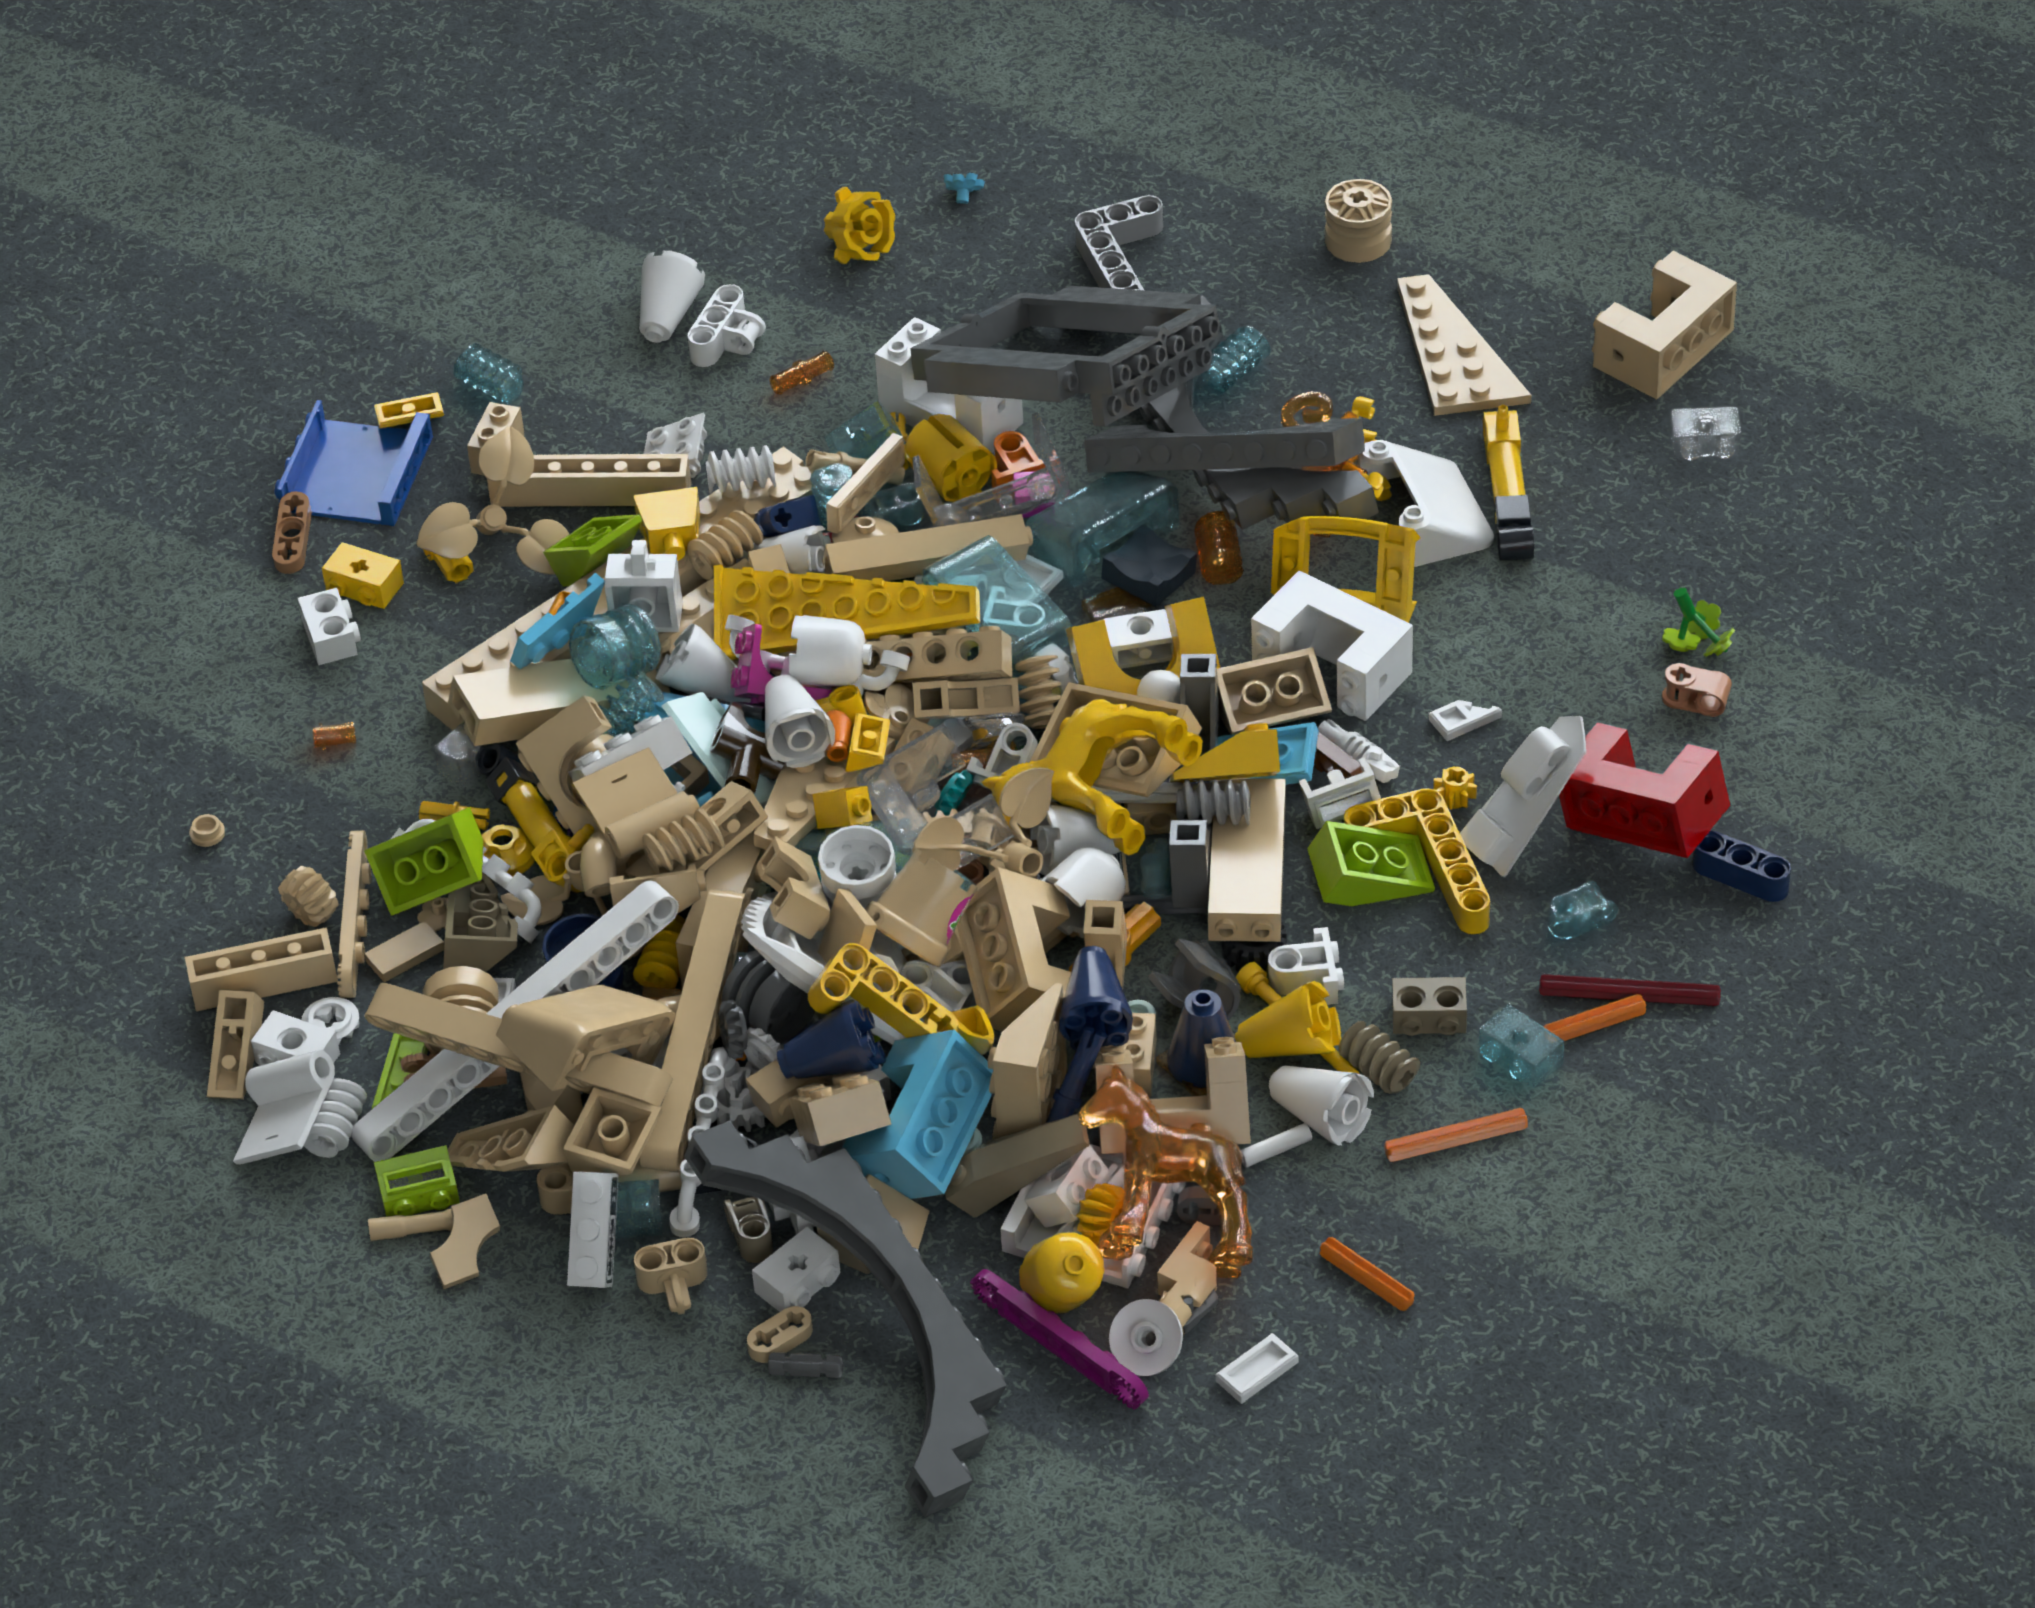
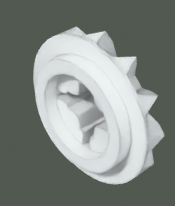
M339 997L323 998L312 1003L304 1011L301 1019L335 1031L338 1044H340L343 1037L352 1038L353 1030L359 1028L358 1009L349 1000ZM335 1014L337 1022H334L331 1027L327 1028L325 1023H329Z
M750 1027L747 1030L748 1044L744 1052L749 1061L760 1070L774 1060H777V1051L782 1049L780 1043H777L771 1034H765L760 1028L754 1029Z

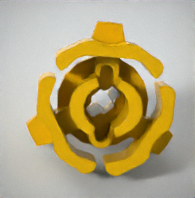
M842 187L836 191L835 198L838 204L835 211L829 212L824 218V232L829 239H834L837 246L834 259L841 264H847L850 259L876 261L879 259L880 253H888L895 239V213L889 200H881L879 192L851 193L848 187ZM866 200H872L871 204L874 206V208H870L863 202H865ZM874 244L870 249L871 252H865L863 250V248L867 247L868 245Z

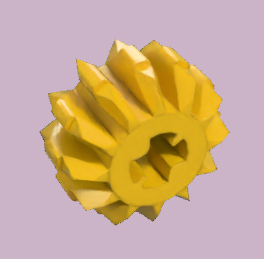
M1096 1183L1092 1189L1086 1190L1085 1200L1079 1201L1081 1208L1080 1212L1076 1215L1080 1220L1077 1231L1081 1232L1083 1236L1088 1237L1098 1247L1116 1248L1120 1242H1125L1126 1232L1132 1230L1131 1220L1135 1217L1132 1213L1134 1200L1130 1199L1129 1191L1124 1190L1122 1187L1107 1183Z

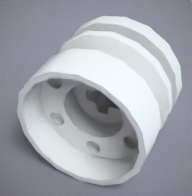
M853 825L840 828L830 834L820 846L818 862L821 885L830 912L838 888L849 889L865 909L871 901H877L897 876L892 842L883 832L870 826Z

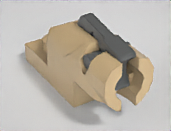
M1196 1221L1157 1272L1158 1295H1161L1159 1302L1170 1307L1177 1315L1181 1323L1183 1336L1192 1330L1219 1303L1216 1293V1266L1208 1261L1213 1249V1245L1210 1244V1227Z

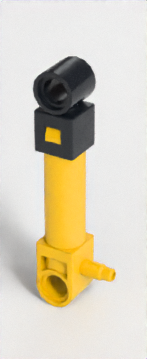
M1500 405L1498 411L1483 412V437L1486 460L1490 466L1494 497V523L1499 560L1534 559V534L1531 525L1529 498L1525 494L1520 457L1521 438L1518 414L1516 410L1508 411L1506 405Z
M499 743L482 745L475 758L477 771L487 776L485 782L496 800L507 806L534 847L531 854L545 877L550 882L564 888L565 881L563 875L568 873L565 861L572 853L582 851L581 848L594 832V827L588 823L582 829H579L573 837L566 835L540 796L537 779L521 763L518 757L519 753ZM571 884L570 891L575 893L582 892L574 888V886Z

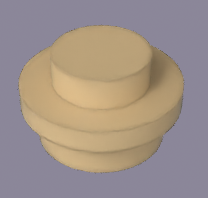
M204 814L198 816L192 822L189 831L190 838L198 846H213L224 838L225 828L216 816Z

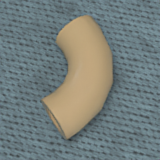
M602 832L593 834L585 843L581 852L580 872L584 893L587 897H600L611 894L609 877H616V868L626 864L630 858L629 855L619 859Z

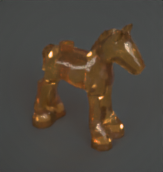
M1115 1064L1112 1068L1111 1076H1106L1103 1079L1102 1085L1078 1113L1080 1124L1089 1129L1106 1124L1119 1123L1122 1124L1125 1131L1126 1139L1122 1157L1124 1170L1122 1212L1110 1223L1109 1229L1099 1238L1098 1249L1102 1257L1118 1261L1130 1258L1133 1254L1134 1246H1139L1143 1242L1153 1181L1164 1184L1196 1182L1216 1205L1221 1220L1220 1242L1208 1257V1261L1216 1266L1217 1278H1239L1242 1273L1241 1266L1248 1265L1253 1261V1247L1250 1245L1252 1229L1247 1215V1194L1239 1187L1246 1184L1241 1170L1243 1154L1240 1147L1235 1142L1212 1133V1126L1206 1123H1194L1190 1126V1129L1164 1124L1143 1087L1137 1085L1131 1079H1127L1124 1071Z

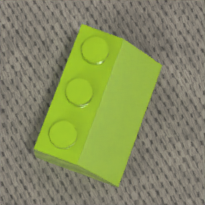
M470 807L364 850L391 916L482 880L483 838Z

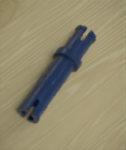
M1084 1027L1083 1034L1062 1085L1053 1094L1055 1101L1045 1123L1072 1116L1074 1110L1081 1106L1083 1100L1080 1096L1101 1046L1107 1037L1102 1031H1098L1091 1044L1090 1041L1095 1028Z

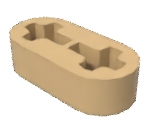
M791 1306L752 1329L747 1336L750 1357L757 1362L768 1363L770 1353H787L806 1341L813 1332L811 1314L804 1307ZM794 1322L796 1325L802 1323V1326L797 1328L795 1325L789 1326V1323ZM763 1341L765 1344L771 1342V1346L766 1347L763 1344L758 1346V1342Z

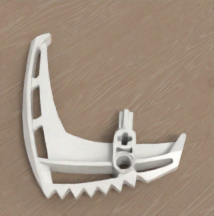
M777 891L764 894L762 898L757 897L756 900H751L742 915L743 919L741 922L743 926L741 928L744 931L742 935L786 980L808 993L826 965V962L818 953L825 928L820 932L817 931L813 938L809 940L774 921L769 906L778 894ZM825 987L826 992L829 995L835 997L834 993L829 988ZM848 996L842 1003L849 1000H856L853 999L851 996ZM872 1013L875 1021V1028L871 1029L873 1034L892 1045L895 1040L906 1038Z

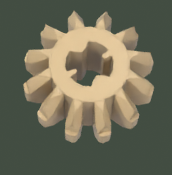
M300 866L296 870H292L285 876L286 878L278 887L281 900L287 905L288 910L295 915L296 919H301L305 925L317 927L319 924L326 922L339 906L335 891L330 888L329 883L323 879L321 874H317L310 867Z

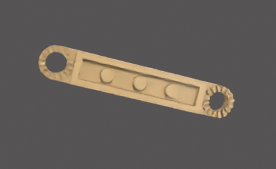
M365 830L350 831L349 847L351 849H348L339 944L340 962L337 968V978L341 979V981H337L340 998L356 997L358 964L365 963L364 942H360L361 937L367 936L366 915H363V910H369V891L365 889V884H371L372 880L371 866L367 863V857L364 850L368 849Z

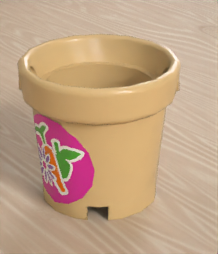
M916 848L908 862L877 901H871L865 910L876 923L878 931L932 965L941 967L949 952L947 945L978 887L971 884L967 891L960 888L965 880L963 877L930 856L925 864L921 863L918 859L922 851Z

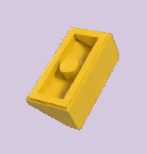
M437 392L374 405L377 424L380 429L412 423L416 412L428 413L430 419L444 416Z
M856 713L845 772H853L883 764L890 725L889 719Z

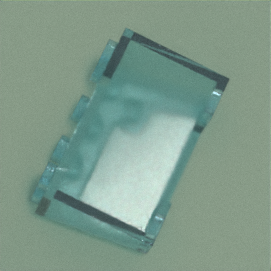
M986 535L923 568L922 582L924 585L938 586V583L977 587L980 592V623L966 625L965 628L969 633L979 632V628L982 626H998L1000 630H1003L1011 637L1012 678H1018L1026 674L1015 670L1017 663L1033 657L1036 652L1051 643L1057 645L1060 649L1069 644L1066 629L1073 626L1068 617L992 536Z

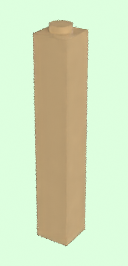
M1022 514L830 543L825 545L822 563L825 574L853 576L855 579L864 580L883 578L884 581L911 578L917 575H930L1025 560L1028 548L1033 544L1031 528L1025 526Z

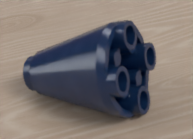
M1099 946L1084 947L1079 950L1073 963L1059 1014V1031L1065 1039L1070 1041V1047L1074 1050L1077 1049L1083 1029L1086 1026L1095 1028L1090 1041L1091 1044L1095 1035L1100 1030L1107 1036L1101 1047L1109 1045L1122 1046L1128 1042L1129 1033L1132 1030L1133 1016L1106 951Z
M846 1001L784 1045V1049L777 1051V1060L785 1078L795 1077L796 1079L867 1072L878 1069L880 1064L886 1062V1056L880 1042H875L871 1029L875 1028V1021L868 1007L862 1009L858 1001Z

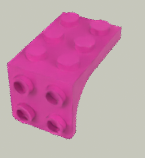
M752 624L743 628L742 633H738L736 636L735 654H739L738 668L734 667L732 670L730 684L731 688H735L734 697L751 699L750 703L765 705V687L774 677L766 670L761 660L760 642L762 625ZM803 686L814 700L829 697V694L833 691Z

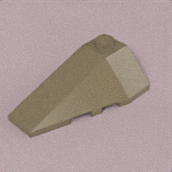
M483 872L482 880L448 894L443 969L468 966L487 972L517 948L518 923L515 918L510 919L507 905L499 901L497 889L491 879Z
M1079 1113L987 1141L961 1158L945 1191L946 1199L973 1217L980 1216L1088 1147L1089 1139L1085 1117Z

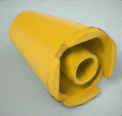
M1312 981L1305 983L1238 1025V1032L1235 1033V1040L1242 1043L1244 1053L1249 1058L1328 1054L1336 1051L1337 1049L1334 1046L1340 1044L1341 1027L1336 1008H1328L1324 999L1330 996L1329 993L1319 982Z

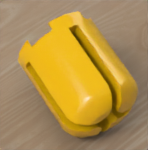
M935 414L931 415L928 421L923 419L914 426L906 439L905 452L909 466L946 501L956 502L959 506L981 497L984 494L981 489L987 483L991 470L997 469V461L994 454L951 415Z

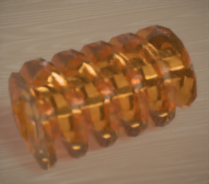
M1223 511L1207 513L1196 522L1194 528L1202 576L1213 585L1232 584L1242 576L1244 571L1236 523L1233 519L1229 521Z

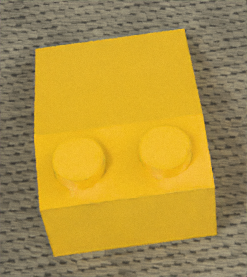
M1268 723L1249 724L1244 728V731L1200 756L1193 765L1183 766L1173 772L1169 777V781L1171 783H1184L1185 779H1189L1190 782H1199V779L1213 781L1275 776L1280 772L1277 729H1268Z

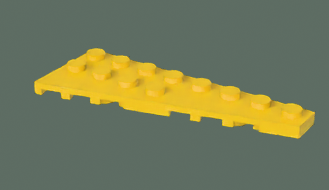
M715 565L714 642L731 660H738L732 652L729 643L731 631L725 629L728 615L740 616L754 621V624L762 625L760 650L772 654L797 651L798 639L791 638L795 616L807 615L853 621L861 627L867 640L878 639L884 635L898 636L980 623V592L976 586L938 583V586L916 584L915 581L908 580L900 583L884 581L883 578L864 580L855 579L853 576L812 572H807L805 575L785 573L784 570L773 569V572L757 571L752 567L733 569L724 568L723 565Z

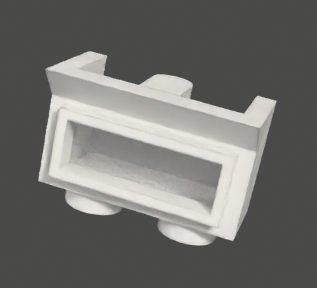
M1365 757L1358 759L1362 773L1345 779L1340 770H1332L1327 774L1330 785L1311 791L1306 779L1299 781L1309 815L1316 829L1322 828L1326 821L1342 823L1345 811L1351 806L1381 799L1374 773Z

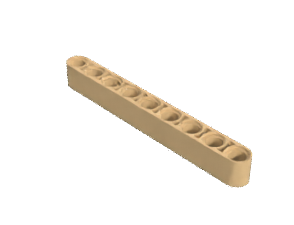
M710 889L708 892L662 1070L669 1073L673 1080L660 1107L663 1112L640 1156L641 1168L680 1172V1165L684 1160L688 1145V1132L692 1128L695 1118V1101L700 1096L703 1087L702 1071L704 1066L709 1063L719 1025L718 1013L722 1004L723 988L728 975L733 970L743 932L741 920L748 906V895L746 893Z
M388 983L379 984L364 1015L369 1023L380 1029L538 1078L496 1036L502 1022L501 1018ZM606 1052L592 1056L585 1071L579 1072L574 1068L564 1079L568 1082L566 1087L587 1094H591L593 1088L596 1087L661 1107L673 1077L658 1067Z

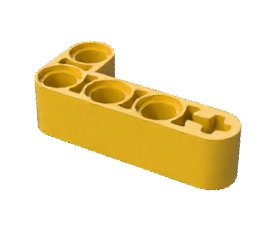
M857 943L845 944L828 961L808 992L810 1006L821 1014H828L841 1005L848 996H851L865 1008L868 1007L873 1014L906 1038L948 1030H955L957 1033L959 1031L957 1028L959 1022L952 1012ZM843 960L847 961L852 966L853 970L847 968L844 965ZM873 982L878 984L883 992L877 990L874 987ZM825 987L829 988L834 993L835 997L829 995L826 992ZM902 1004L908 1006L912 1014L908 1013Z

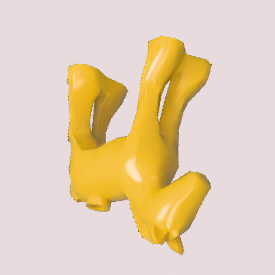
M1096 699L1088 702L1086 706L1077 709L1071 717H1066L1061 722L1059 736L1046 757L1041 760L1012 766L1003 772L1001 776L989 777L981 782L983 786L992 791L991 797L996 801L999 808L1001 792L1005 784L1013 776L1031 768H1048L1053 770L1051 798L1063 806L1073 807L1095 815L1099 831L1109 839H1113L1114 846L1130 856L1138 852L1145 840L1144 826L1131 819L1130 813L1126 808L1116 804L1104 793L1092 788V785L1101 773L1104 760L1113 749L1133 738H1151L1156 740L1172 759L1187 767L1193 765L1202 753L1203 741L1200 736L1187 731V723L1182 718L1173 715L1169 716L1161 711H1146L1134 706L1127 707V704H1112L1104 699ZM1000 811L1004 823L1010 827L1011 817L1004 815Z

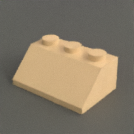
M1313 647L1217 669L1219 717L1231 735L1244 731V728L1249 724L1268 723L1269 727L1332 712Z

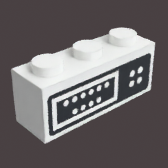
M573 1172L567 1286L612 1287L619 1173Z

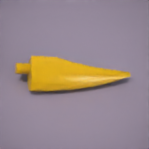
M976 1005L952 1011L959 1022L957 1026L958 1034L981 1055L987 1053L993 1046L994 1032L985 1010Z

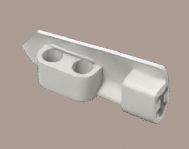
M1559 717L1550 729L1541 726L1532 731L1503 767L1501 778L1504 781L1482 809H1478L1460 832L1465 846L1480 860L1493 866L1502 877L1507 876L1584 757L1586 741L1583 717Z

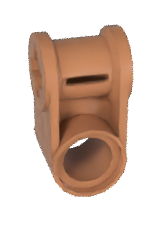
M1682 663L1672 664L1665 671L1667 687L1662 692V700L1670 708L1701 713L1711 717L1719 716L1725 710L1732 682L1729 676L1720 671H1710ZM1682 673V674H1683V680H1682V681H1679V679H1680V674ZM1676 691H1679V693H1678V699L1676 700V699H1675V692H1676Z

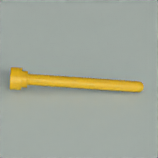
M1256 962L1246 964L1238 972L1235 982L1245 993L1259 995L1268 1005L1282 998L1268 985L1267 973ZM1337 1050L1328 1054H1320L1337 1071L1360 1074Z

